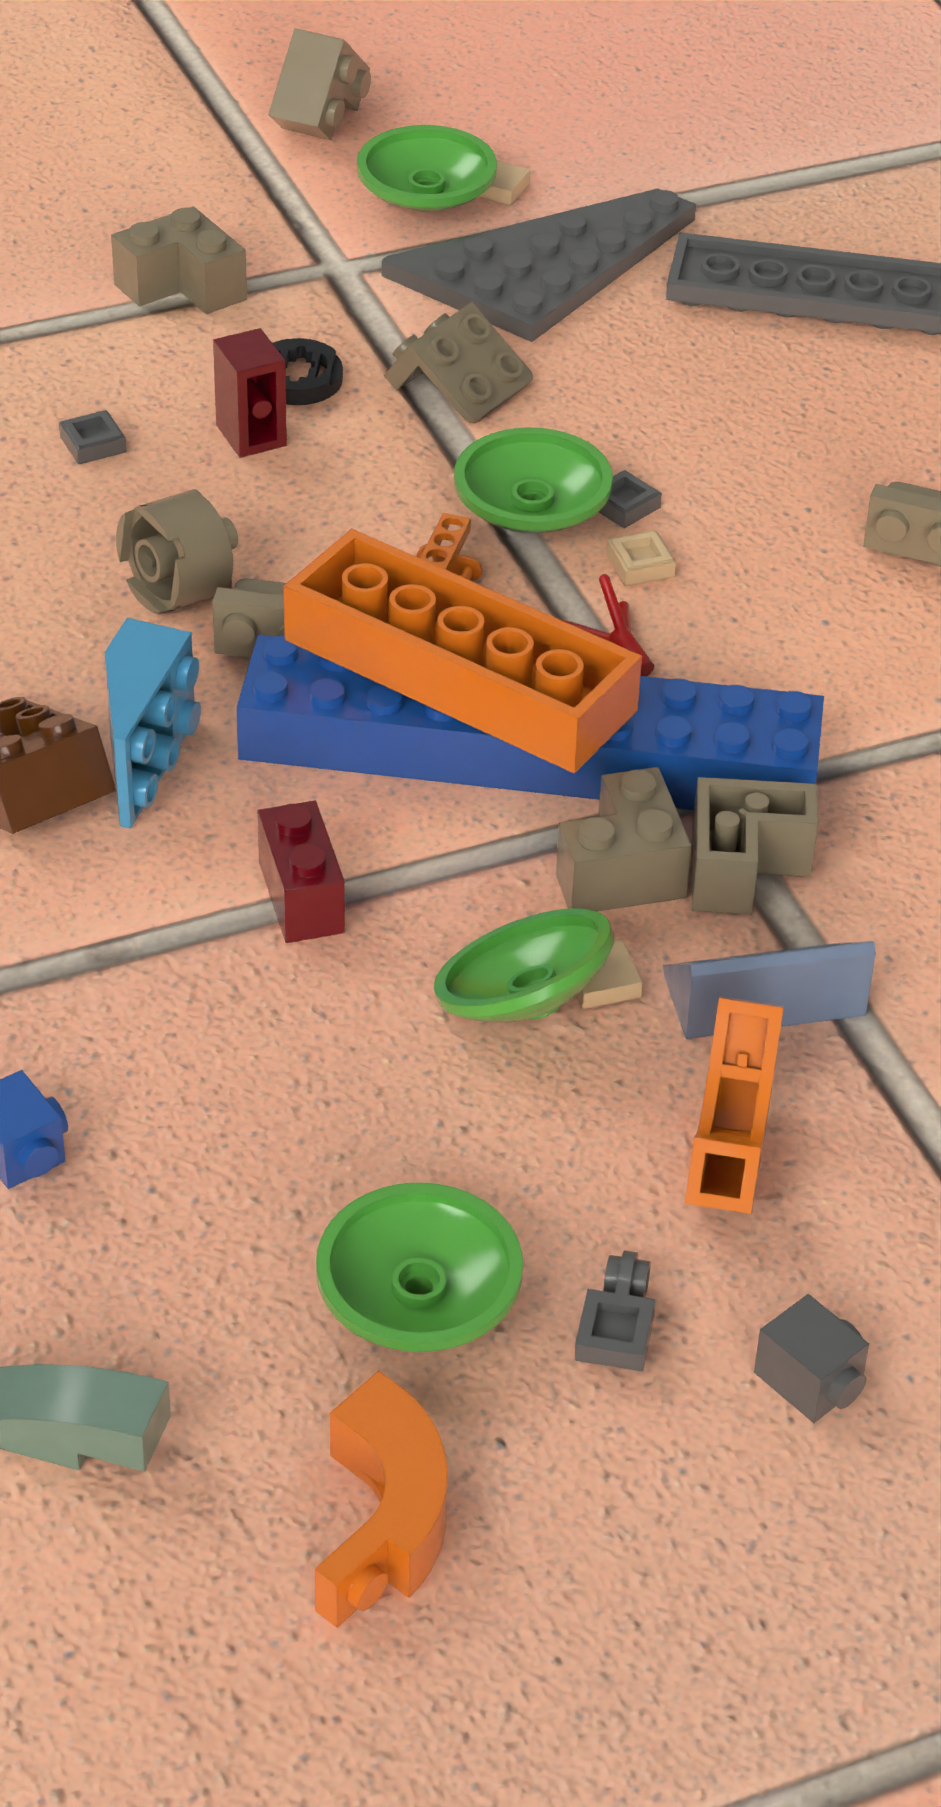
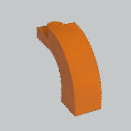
M719 997L704 1099L692 1149L685 1204L751 1214L763 1151L784 1006Z
M379 1370L330 1412V1456L363 1480L374 1491L380 1501L374 1514L315 1568V1611L336 1628L357 1609L365 1611L374 1605L384 1592L387 1583H390L410 1598L431 1572L444 1540L447 1506V1461L441 1437L433 1421L416 1399Z

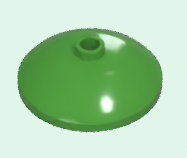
M412 125L388 130L365 143L357 157L358 177L369 191L392 205L416 211H440L469 203L492 185L497 172L496 156L490 146L483 140L459 129L437 125Z
M513 428L481 437L460 454L454 468V486L462 503L483 520L495 526L517 532L548 533L576 526L599 512L609 500L612 491L613 476L611 466L606 457L596 447L577 436L546 428Z
M560 909L531 915L503 925L479 937L457 952L437 974L434 981V992L439 1004L445 1011L467 1020L515 1022L544 1018L554 1013L561 1005L576 996L601 970L612 950L614 933L609 920L603 914L589 909Z
M434 1183L396 1184L371 1191L357 1198L339 1211L331 1220L320 1239L317 1249L316 1273L319 1291L335 1318L354 1334L365 1340L402 1351L429 1352L445 1350L466 1344L483 1336L500 1323L509 1313L518 1297L522 1283L523 1257L520 1243L511 1225L493 1206L471 1193Z

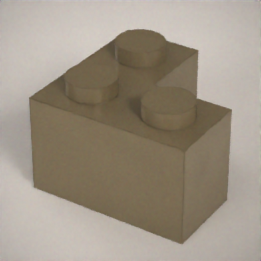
M294 28L268 115L282 129L332 140L335 128H338L343 121L345 108L358 111L361 98L367 96L371 84L370 68L344 39Z
M194 206L177 209L172 214L149 222H139L132 225L129 229L111 234L114 285L139 307L179 292L205 314L247 300L246 250Z
M659 767L601 775L599 816L559 822L556 877L568 909H589L597 912L687 897L692 845Z
M697 778L692 828V911L752 915L757 874L811 877L818 830L817 784Z

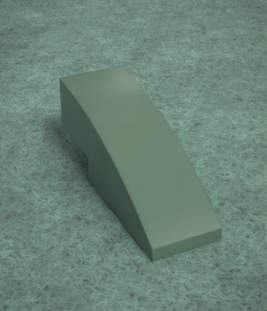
M34 1364L0 1367V1449L75 1470H80L86 1456L139 1471H146L171 1417L168 1381L124 1371L77 1365Z

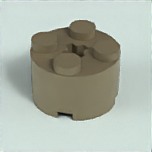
M192 489L139 505L133 510L125 512L120 517L116 532V547L120 563L129 561L134 577L126 579L136 599L153 613L174 611L213 598L217 587L232 588V550L238 545L237 530L230 519L220 517L213 505L198 490Z

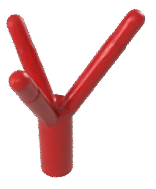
M602 574L599 577V582L615 629L611 633H607L574 622L559 620L641 655V676H648L654 670V664L631 633L629 604L626 601L618 603L610 577L607 574Z

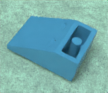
M126 618L105 651V666L120 826L131 829L144 807L150 808L153 804L158 783L164 772L172 771L175 767L180 746L187 735L192 736L196 732L201 716V705L194 698V686L199 672V660L193 657L192 632Z

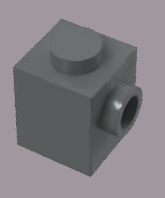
M807 1294L760 1329L754 1373L811 1422L815 1423L835 1407L839 1409L846 1408L860 1395L866 1384L864 1371L869 1343L862 1338L859 1331L850 1322L839 1319L810 1294Z

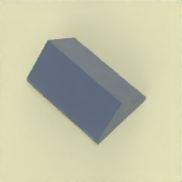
M874 941L845 942L663 965V970L685 1038L691 1039L713 1036L720 996L784 1006L781 1027L866 1016L876 952Z

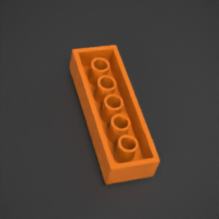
M352 528L284 585V630L286 641L572 773L578 771L638 711L641 655Z

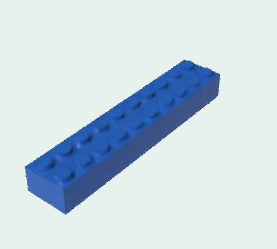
M258 635L236 707L238 760L600 800L601 775L659 767L675 807L678 809L694 810L698 777L816 784L824 696L804 694L799 691L786 692L749 688L742 685H721L693 682L685 679L640 676L638 711L578 771L572 773L286 641L285 636Z

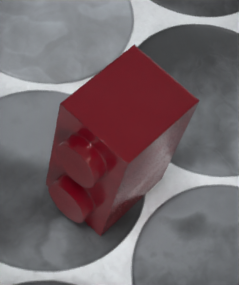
M261 328L213 339L216 426L239 458L287 446L285 359Z
M317 801L257 810L259 864L285 943L345 933V880Z

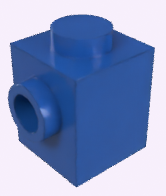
M23 1070L0 1079V1180L7 1189H10L31 1178L42 1176L52 1168L66 1162L63 1134L68 1131V1122L65 1113L54 1097L45 1098Z

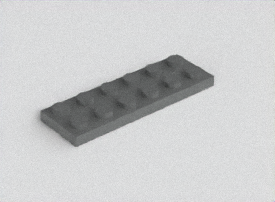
M680 232L667 281L666 300L680 301L689 306L705 304L728 307L739 312L755 310L776 313L782 317L804 316L821 318L831 323L846 321L870 324L880 329L895 327L919 330L925 334L937 335L941 334V263Z

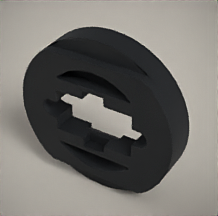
M304 338L284 339L273 342V345L285 359V370L288 362H296L298 358H305L306 363H311L307 377H299L298 381H290V376H286L287 405L318 403L338 392L343 382V366L334 348L320 341ZM320 365H322L326 370L318 376Z

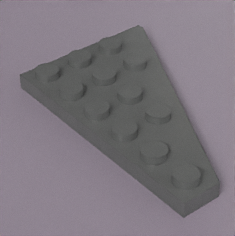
M657 188L389 255L382 259V277L457 310H461L472 302L491 325L533 342L695 220L696 204L678 197L672 191Z

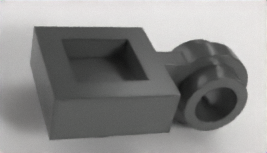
M624 1250L622 1257L609 1255L603 1291L587 1289L575 1343V1361L644 1371L655 1317V1299L646 1298L651 1262L638 1259V1252Z

